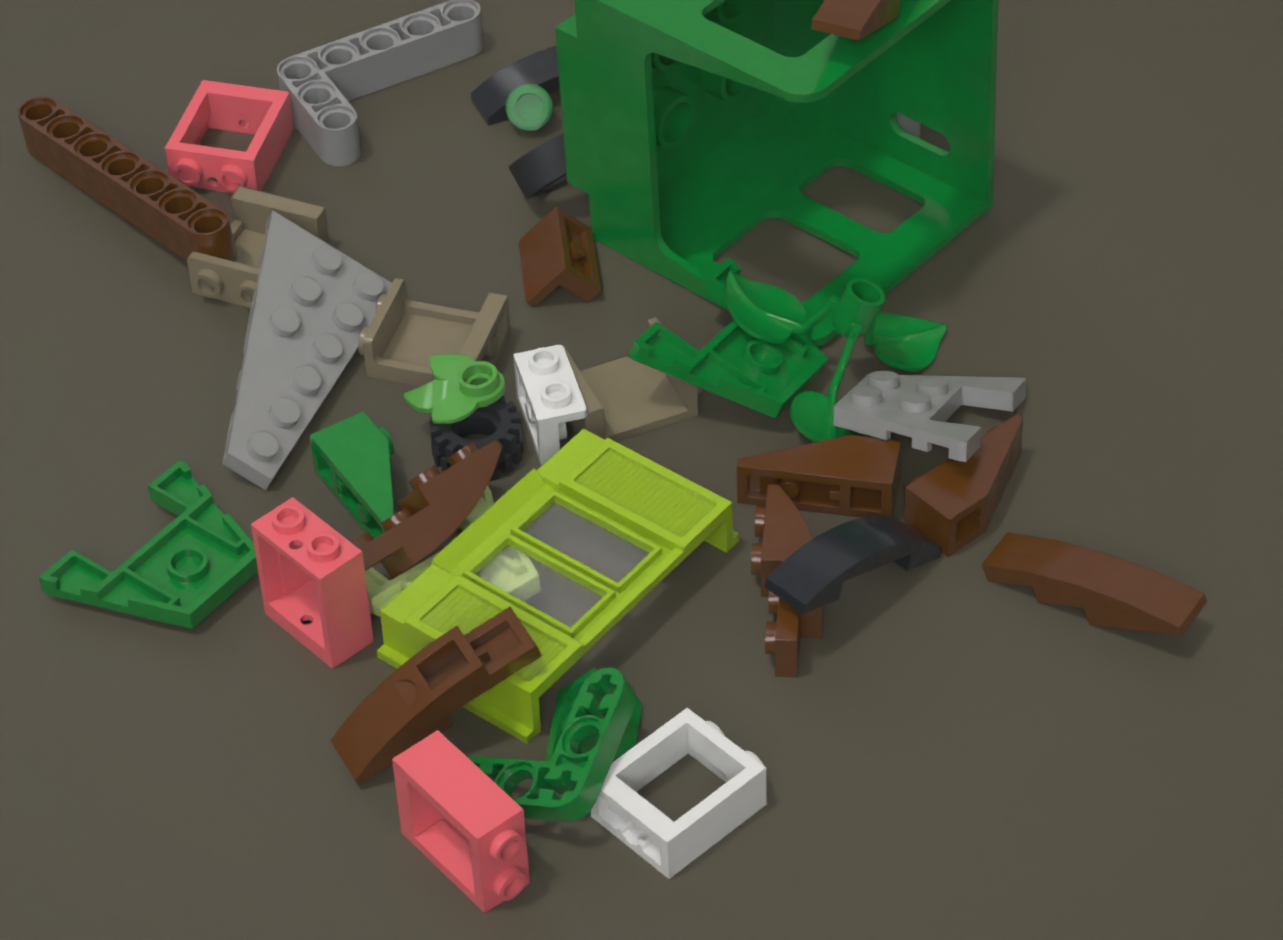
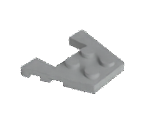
M875 371L866 375L834 405L833 425L883 440L890 439L891 432L911 437L912 448L928 452L932 450V444L949 448L948 458L967 462L981 447V427L946 422L947 419L961 405L1013 412L1026 398L1027 378L898 375L891 371Z

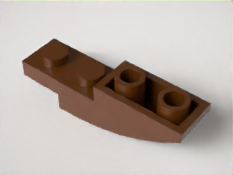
M494 440L481 449H478L475 443L472 442L447 458L452 466L442 473L434 465L411 479L409 484L413 491L397 502L402 510L381 523L385 532L373 539L369 532L366 531L350 541L363 552L365 571L381 562L391 579H394L433 552L450 537L468 517L484 493L502 449L498 441Z
M768 484L766 506L756 505L755 537H763L762 543H752L751 575H761V597H769V614L777 615V622H766L765 654H775V677L797 678L800 638L822 639V607L802 614L766 589L764 584L766 578L783 561L811 541L813 537L803 516L779 485Z
M511 607L503 610L463 635L458 626H455L427 645L386 678L354 710L330 741L359 786L392 765L394 757L437 730L443 733L451 728L453 725L448 718L449 714L542 655Z

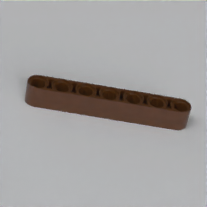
M47 96L34 97L26 100L19 106L17 110L27 150L34 158L185 260H187L192 252H199L236 261L237 251L229 216L223 209L54 98Z

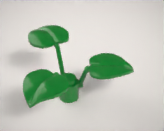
M732 270L726 278L725 300L728 310L736 324L756 339L773 344H783L787 342L791 332L797 335H804L831 312L833 313V326L841 336L847 338L830 384L828 395L825 396L814 391H805L795 396L790 406V417L794 426L813 442L847 435L869 437V435L833 425L834 405L840 401L837 400L838 390L856 341L861 335L864 337V343L874 346L876 356L887 365L903 371L919 372L927 369L934 361L939 344L946 331V324L880 312L885 301V294L877 284L864 278L851 279L841 298L835 295L830 296L827 304L807 320L806 311L802 303L789 292L767 283L745 279Z

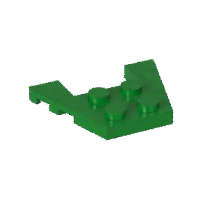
M730 258L726 259L707 276L701 289L703 293L727 309L725 300L726 278L731 270L737 275L742 270ZM734 320L701 350H698L656 322L634 341L628 357L634 361L775 419L792 403L795 396L802 393L822 373L828 361V358L805 334L797 335L791 332L787 342L773 344L747 334Z
M179 459L148 485L150 500L177 515L176 519L112 572L72 549L40 575L39 581L42 592L50 596L193 629L258 572L254 543L229 513L224 515L214 503L212 493L204 484L199 485L195 481L189 466Z

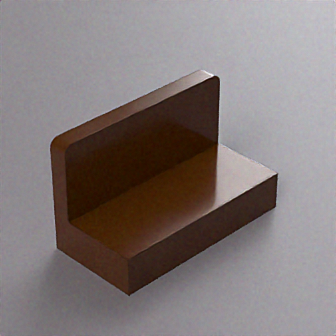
M556 206L519 240L526 302L532 306H537L559 285L587 303L601 292L592 228Z

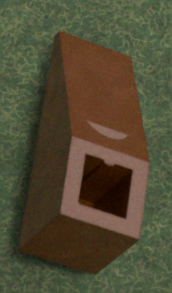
M1016 414L1003 424L989 429L981 437V447L967 462L948 458L926 474H921L914 478L905 487L904 523L943 548L942 553L947 557L985 533L1021 456L1023 417Z

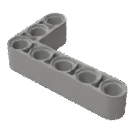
M449 0L282 60L277 66L279 90L290 92L294 125L320 159L328 165L342 167L356 162L361 156L358 117L355 109L348 101L479 54L484 46L480 5L474 0Z

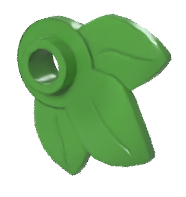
M462 354L431 355L429 362L435 380L404 393V399L416 411L427 414L432 413L433 423L450 424L469 417L477 408L489 406L499 400L505 392V381L503 375L497 371V368L492 363L475 361L471 356Z

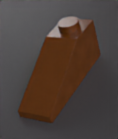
M847 435L739 458L737 463V503L766 506L767 487L769 484L779 485L793 501L797 509L801 511L860 518L876 515L892 517L901 476V441Z

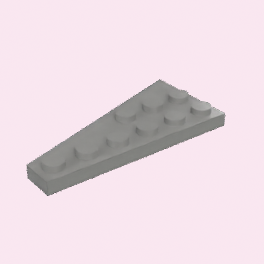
M273 210L266 223L264 234L266 238L264 249L260 255L257 287L252 298L243 348V363L236 385V401L230 418L222 461L223 465L264 490H267L358 350L362 329L364 326H370L375 317L376 305L380 295L387 294L392 284Z

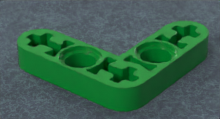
M611 667L601 668L593 672L582 684L550 761L474 756L469 757V759L510 797L520 782L526 779H533L529 791L525 795L513 799L524 809L525 819L573 822L581 819L592 810L597 801L634 710L637 699L636 691L618 669ZM591 735H600L595 747L586 753L577 754L578 747L583 740ZM557 794H563L562 798L560 799Z

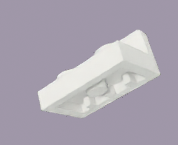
M562 345L542 347L513 354L517 400L541 465L560 450L559 440L567 438L565 422L587 417L586 404Z

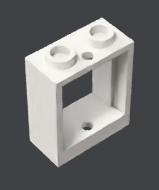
M686 708L612 762L597 801L591 810V817L670 879L767 805L766 767L753 752L742 750L725 737L715 723L704 721L689 708ZM689 753L726 783L674 822L639 795L637 791Z

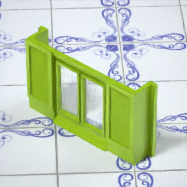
M582 429L538 470L533 468L433 557V564L380 610L384 644L377 650V656L382 661L398 669L427 645L455 626H458L463 635L503 610L511 607L537 645L542 656L462 707L528 744L541 732L539 697L703 541L726 553L739 542V533L733 530L732 502L608 437L603 439Z

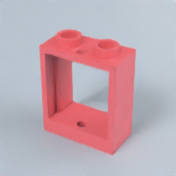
M202 80L165 146L169 174L192 188L235 193L241 186L262 191L294 130L290 92ZM208 128L255 135L246 152L200 145ZM210 177L216 178L218 182L213 181Z
M294 497L251 524L264 612L270 619L332 669L374 641L363 552ZM307 620L312 621V623L307 625L302 624L304 621Z
M438 730L392 759L401 833L484 913L503 901L515 898L525 886L530 884L524 809Z

